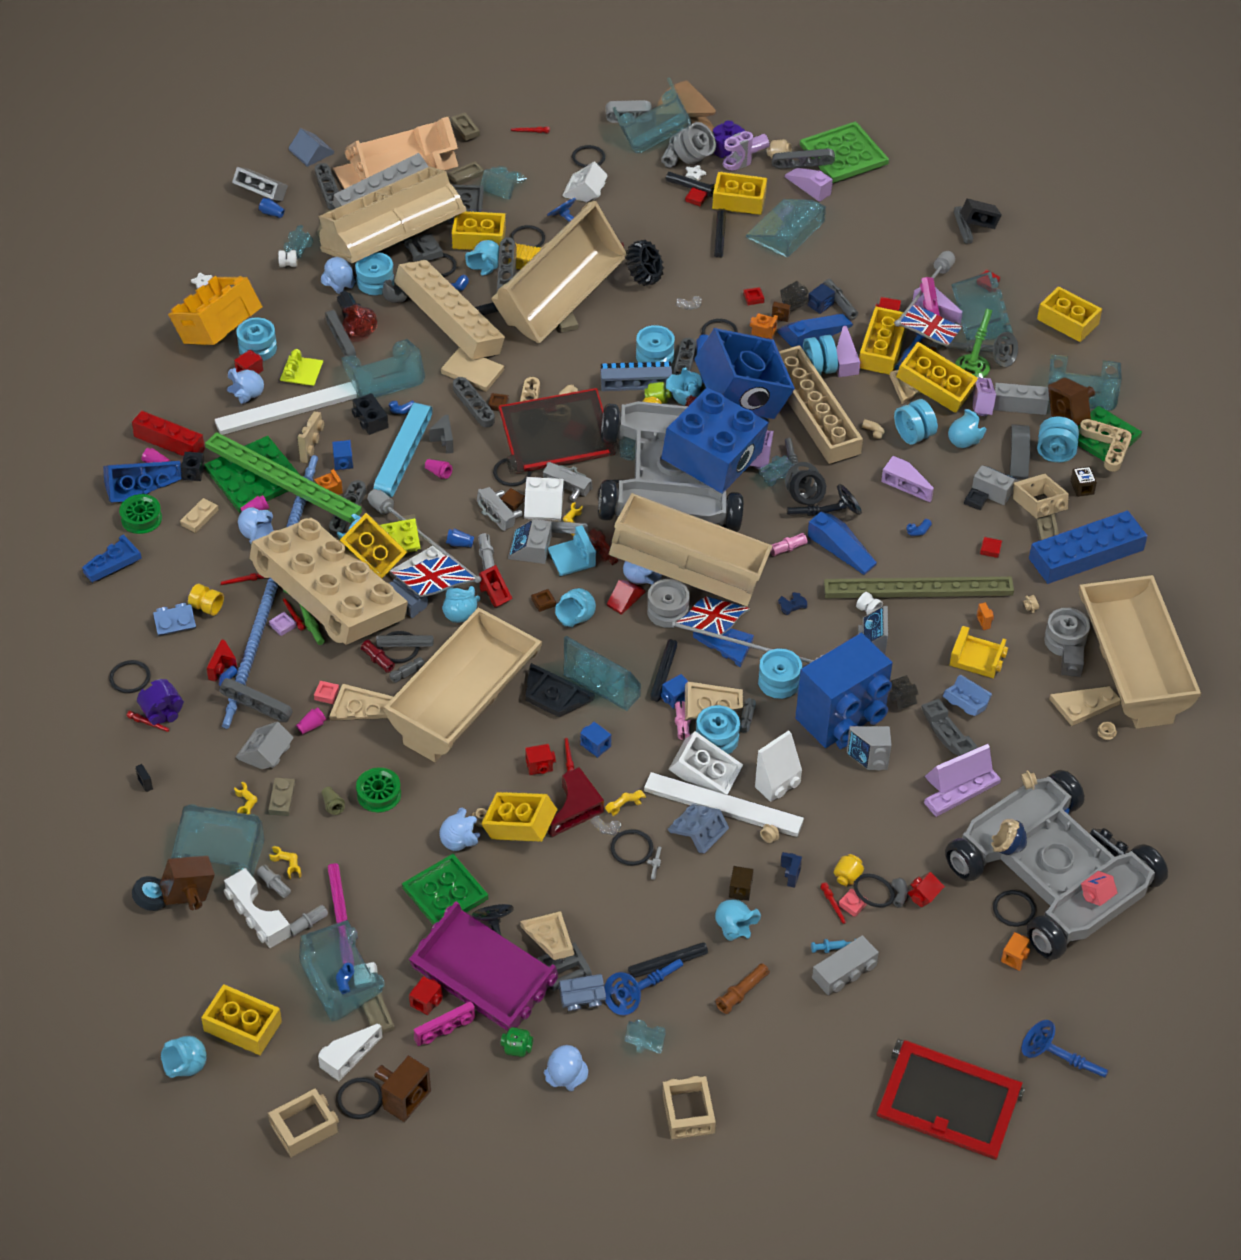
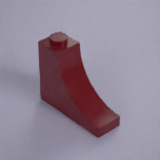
M580 767L569 770L562 775V788L566 793L567 799L562 809L554 816L548 828V833L551 837L604 813V799Z

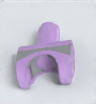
M743 131L727 138L724 147L726 150L733 152L724 159V168L737 170L750 165L752 153L769 147L768 137L762 134L753 138L752 133Z

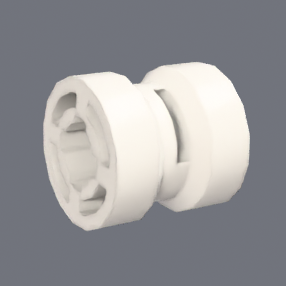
M291 250L290 252L279 251L280 268L286 266L297 267L296 250Z
M868 592L863 593L856 604V607L861 611H866L867 615L883 606L882 601L874 599Z

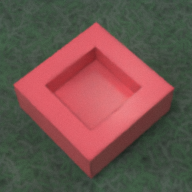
M320 681L314 694V700L333 704L339 692V685Z
M852 888L839 901V907L854 917L867 905L860 900Z

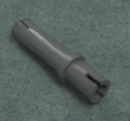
M831 279L825 280L823 284L835 291L834 300L850 320L855 319L858 316V311L843 295V291Z

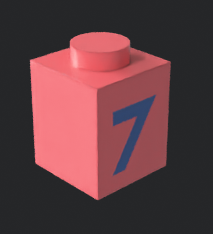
M1097 871L1081 883L1085 900L1099 906L1118 894L1113 876Z

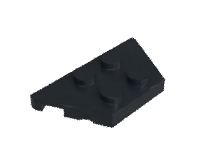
M533 663L530 664L525 696L527 702L560 717L595 699L594 693Z

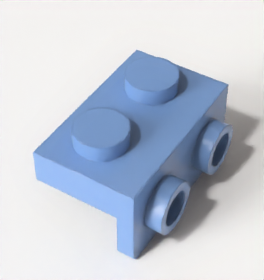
M186 603L177 604L172 609H168V607L158 608L156 612H153L158 636L196 628L192 606Z
M959 675L955 684L946 689L942 697L946 698L949 703L964 709L967 714L976 716L986 710L992 694L964 676Z

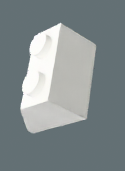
M594 161L571 176L562 196L569 199L576 197V200L583 202L595 200L600 196V190L605 185L608 175Z
M527 477L524 519L561 521L564 479Z

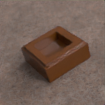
M491 393L488 406L493 411H499V405L508 404L509 395Z
M510 488L500 499L509 509L515 511L525 501V496Z
M549 589L531 595V600L539 612L556 606V600Z

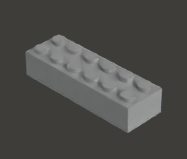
M417 153L335 193L333 205L335 208L343 206L429 166L420 153Z

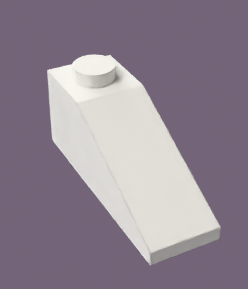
M376 1024L337 1039L328 1047L325 1046L318 1056L319 1067L337 1081H340L383 1038L382 1026Z

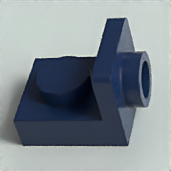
M782 852L780 866L786 868L787 886L795 888L801 871L802 856Z

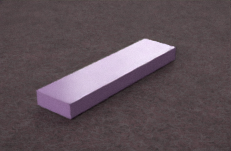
M992 769L988 773L942 793L939 791L924 800V804L937 817L1000 784L1001 778Z

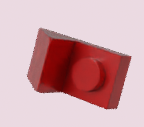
M496 565L479 573L481 577L480 592H487L494 608L513 599Z
M221 639L207 666L208 680L215 682L219 675L223 673L224 668L234 666L238 670L236 658L227 642Z

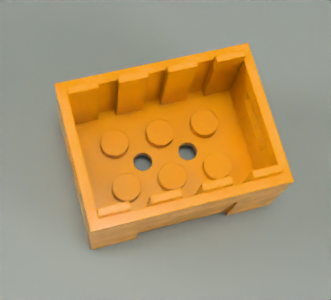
M214 276L207 281V285H202L195 290L196 293L194 295L190 294L186 297L181 305L177 304L171 309L168 315L184 344L215 345L230 331L263 307L247 277Z

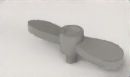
M659 846L657 847L656 857L653 860L647 861V864H652L653 867L651 875L653 880L656 879L657 868H660L661 863L659 859L661 847Z

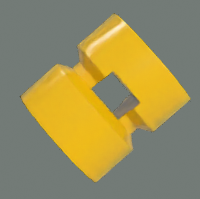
M199 583L192 588L188 597V605L195 609H202L203 612L215 616L220 611L224 602L223 593L213 589L210 590L209 587Z

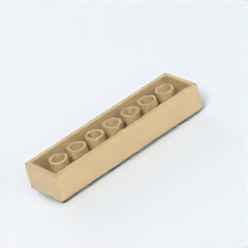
M427 260L398 265L394 282L472 360L500 354L505 337Z
M801 346L779 351L795 388L787 401L828 464L861 454L863 438Z

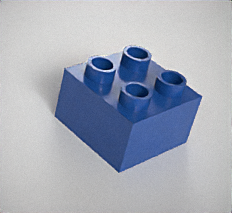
M863 633L858 634L800 669L795 719L824 748L834 744L837 740L841 743L848 742L850 726H863L868 722L875 725L887 715L888 707L886 705L888 692L892 687L890 678L893 662Z

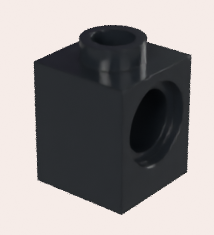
M184 453L181 465L183 480L201 481L205 464L203 453Z

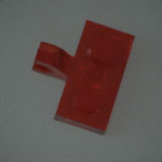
M594 528L590 530L588 534L594 549L600 551L599 554L605 562L608 560L612 566L618 562L617 557L608 555L611 547L606 543L605 535L600 530L598 532Z

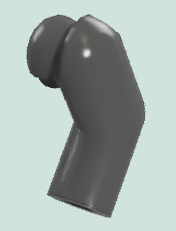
M898 878L894 879L891 885L898 892L893 904L901 908L909 896L907 894L909 889L906 881Z

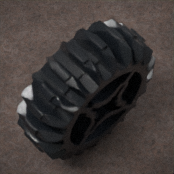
M645 239L635 241L628 246V250H626L627 255L625 256L627 262L625 264L628 265V270L631 273L630 276L634 277V281L643 286L653 285L658 282L661 276L664 275L662 271L664 270L662 266L664 262L661 260L659 249H656L655 244L652 245L651 241Z

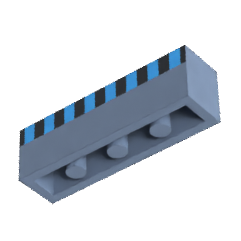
M671 361L600 364L601 391L645 390L650 383L664 382L666 384V380L672 375Z

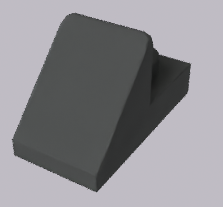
M444 415L429 429L430 442L441 441L442 447L445 446L446 453H454L449 415Z

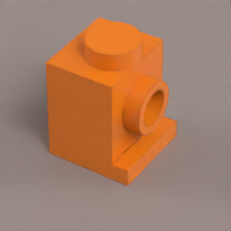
M758 313L756 317H752L750 322L752 335L772 339L777 329L778 316L770 317Z
M334 469L330 470L331 473L314 479V483L337 495L343 493L342 480Z
M1014 932L1003 950L1001 962L1020 971L1023 960H1026L1030 953L1028 948L1030 939Z

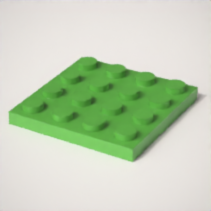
M856 121L800 140V146L804 151L831 149L835 152L834 163L818 166L824 174L832 179V183L889 164V158Z

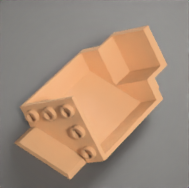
M449 116L437 122L419 126L413 130L368 142L359 143V140L347 146L345 151L346 158L350 160V163L334 167L332 170L343 189L417 153H420L428 166L441 170L459 167L454 152L458 147Z

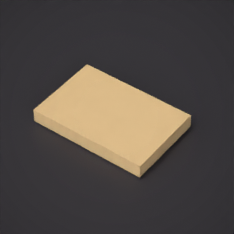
M458 348L441 368V374L453 379L464 377L473 387L485 392L504 371L503 365L484 357L472 360L461 348Z

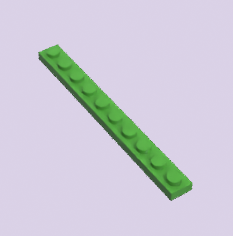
M217 432L205 442L207 449L349 523L355 520L351 516L352 514L359 516L362 513L361 506Z

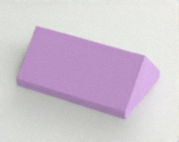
M986 744L933 768L925 777L942 793L992 771L990 747Z

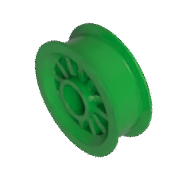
M137 494L125 499L119 509L122 526L134 534H146L155 530L162 522L159 501L147 494Z
M382 767L372 768L363 772L356 783L359 804L364 809L375 813L393 809L401 799L400 779L395 772Z

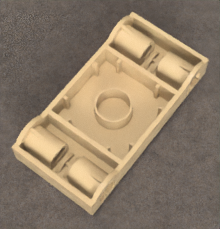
M312 518L302 519L299 523L281 530L272 531L269 535L252 541L250 560L253 561L257 572L264 578H272L325 626L328 635L335 642H343L347 645L405 619L408 601L397 593L392 585L386 583L374 573L365 562H362L351 553L341 541H338L328 533L318 521Z

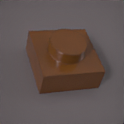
M774 301L772 317L776 315L778 320L788 322L791 305Z

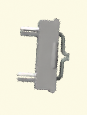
M547 462V467L543 471V477L564 479V488L573 492L570 500L575 501L579 494L586 497L588 492L593 489L592 480L586 477V475L577 472L576 467L567 468Z
M490 487L482 490L478 489L477 502L483 509L481 513L488 515L503 531L513 527L515 518L522 516V511L512 512L500 499L505 492L503 490L494 492Z

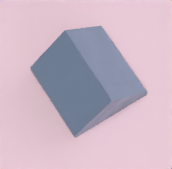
M304 129L299 130L289 146V151L307 167L334 154V151L317 135Z

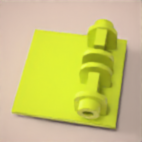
M295 349L291 352V356L289 355L280 381L314 386L323 360L304 358L301 355V351Z
M415 518L380 525L408 552H418L417 550L421 549Z

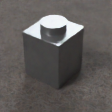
M1064 645L1061 675L1081 677L1084 665V647Z

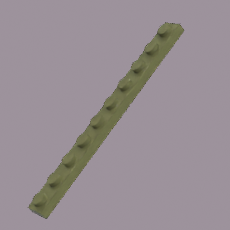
M1012 576L824 579L825 598H860L865 592L870 593L873 598L1013 596L1014 594Z

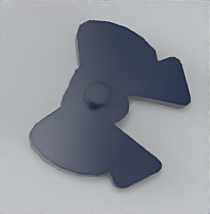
M792 592L793 599L790 601L783 596L780 597L778 604H781V611L784 614L789 615L792 611L799 608H807V600L800 593Z

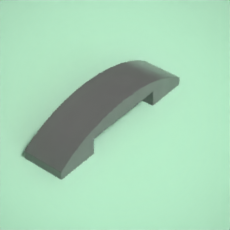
M1011 424L1010 476L1025 480L1028 479L1030 426Z
M939 699L921 706L933 731L952 753L961 756L978 748L969 736L964 737L948 717L947 708Z

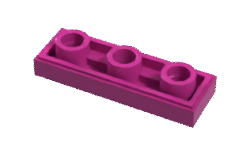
M922 278L920 289L924 293L923 307L940 316L934 278Z
M470 1001L415 1028L414 1040L418 1046L429 1044L443 1034H450L461 1025L470 1024L475 1019L474 1005Z

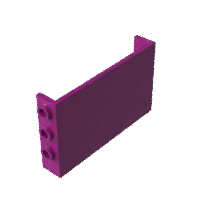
M457 901L445 910L442 919L433 925L430 934L420 941L418 949L409 959L412 968L427 978L436 980L443 989L464 1003L471 1001L476 1011L506 1031L511 1027L517 1028L523 1020H526L531 1015L534 1005L542 1001L548 987L553 986L558 979L555 965L552 964L548 967L474 919L461 909Z

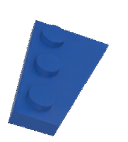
M123 534L115 545L110 544L105 553L95 556L82 567V570L91 582H94L142 559L139 550Z
M732 628L723 634V636L752 643L754 638L752 634ZM693 632V638L711 649L715 648L721 652L723 657L726 659L729 657L741 668L750 647Z

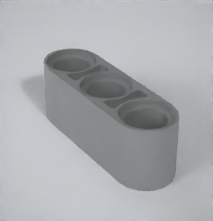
M646 100L610 101L605 107L606 118L611 123L648 122L653 117L652 105Z

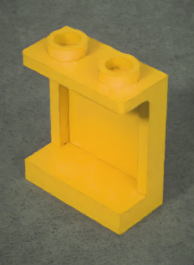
M962 626L951 653L950 666L994 679L996 672L1001 671L1003 665L1001 659L1006 658L1008 647L1005 646L1007 639H1002L1001 644L969 636L970 628Z

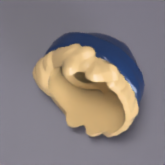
M1014 819L1003 820L998 833L992 836L993 842L991 845L993 851L1004 855L1023 851L1027 846V833L1024 825Z

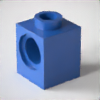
M350 440L332 442L335 470L353 468Z
M682 674L662 684V699L673 709L677 702H680V705L682 701L685 702V684L688 680Z
M593 722L582 729L580 745L598 758L611 747V734L596 722Z

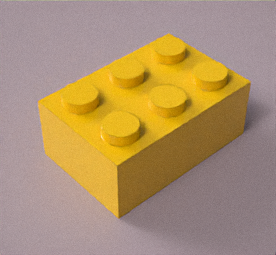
M718 172L713 192L712 209L721 208L728 211L762 215L767 178Z
M465 211L454 216L452 249L474 250L476 245L483 240L494 241L500 247V242L505 238L506 214Z
M1058 286L1040 303L1037 320L1082 342L1099 325L1102 308Z
M365 513L340 539L362 562H365L381 579L407 553L368 513Z
M496 792L481 825L491 839L542 842L557 808L547 794Z
M224 984L201 1017L204 1032L258 1055L262 1054L282 1023L280 1008Z

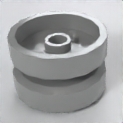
M695 122L679 131L674 137L675 151L681 160L687 164H696L715 151V137L712 131L703 123Z
M663 579L655 582L648 590L647 615L655 625L663 628H673L671 623L673 621L677 622L689 612V591L680 581Z
M1060 608L1053 611L1049 615L1046 626L1045 645L1051 652L1062 656L1064 645L1085 648L1090 629L1089 619L1085 614L1073 608Z

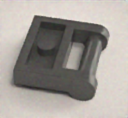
M431 233L413 239L408 237L403 240L404 246L413 255L414 262L421 260L429 261L443 257V251ZM416 246L419 247V249L421 250L422 254L417 251Z
M575 942L572 943L573 956L553 960L548 954L537 958V960L548 967L552 964L555 965L558 974L578 965L581 968L559 977L556 983L550 986L552 991L559 989V981L592 976L591 969Z

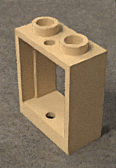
M1046 474L1013 483V499L1035 518L1068 509L1069 493ZM1042 494L1049 497L1039 501L1034 498Z
M693 1076L682 1080L671 1079L663 1082L662 1094L671 1139L714 1134L716 1121L706 1076ZM702 1091L707 1116L676 1120L671 1095Z
M316 1088L268 1113L270 1125L290 1157L338 1133V1117L334 1111H329L325 1096L323 1094L319 1095ZM316 1104L326 1122L294 1138L283 1120Z

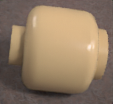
M785 139L773 140L770 146L767 147V155L771 159L775 153L792 152L791 144Z

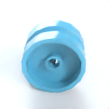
M376 252L356 261L357 285L363 293L369 295L382 294L385 280H391L392 285H394L393 262L388 255Z
M256 317L249 318L238 325L236 332L240 355L248 350H252L265 361L276 353L275 328L271 321Z
M657 325L641 329L636 339L637 361H671L672 363L674 360L675 339L672 331Z
M831 335L820 336L818 340L815 337L804 339L803 350L820 375L822 371L825 374L835 373L838 367V356L833 337Z
M917 399L910 402L909 405L899 407L894 413L897 431L901 438L910 445L929 438L937 432L938 424L935 413L931 406L923 399Z
M1051 417L1043 421L1040 425L1037 450L1039 454L1051 462L1059 463L1072 459L1077 453L1078 426L1072 420L1065 417Z
M778 648L765 653L760 660L758 685L761 691L770 697L780 699L791 697L797 693L800 669L802 668L799 656L790 650Z
M716 705L707 707L699 713L696 721V732L727 754L732 753L738 745L740 730L739 716L735 711L725 706Z

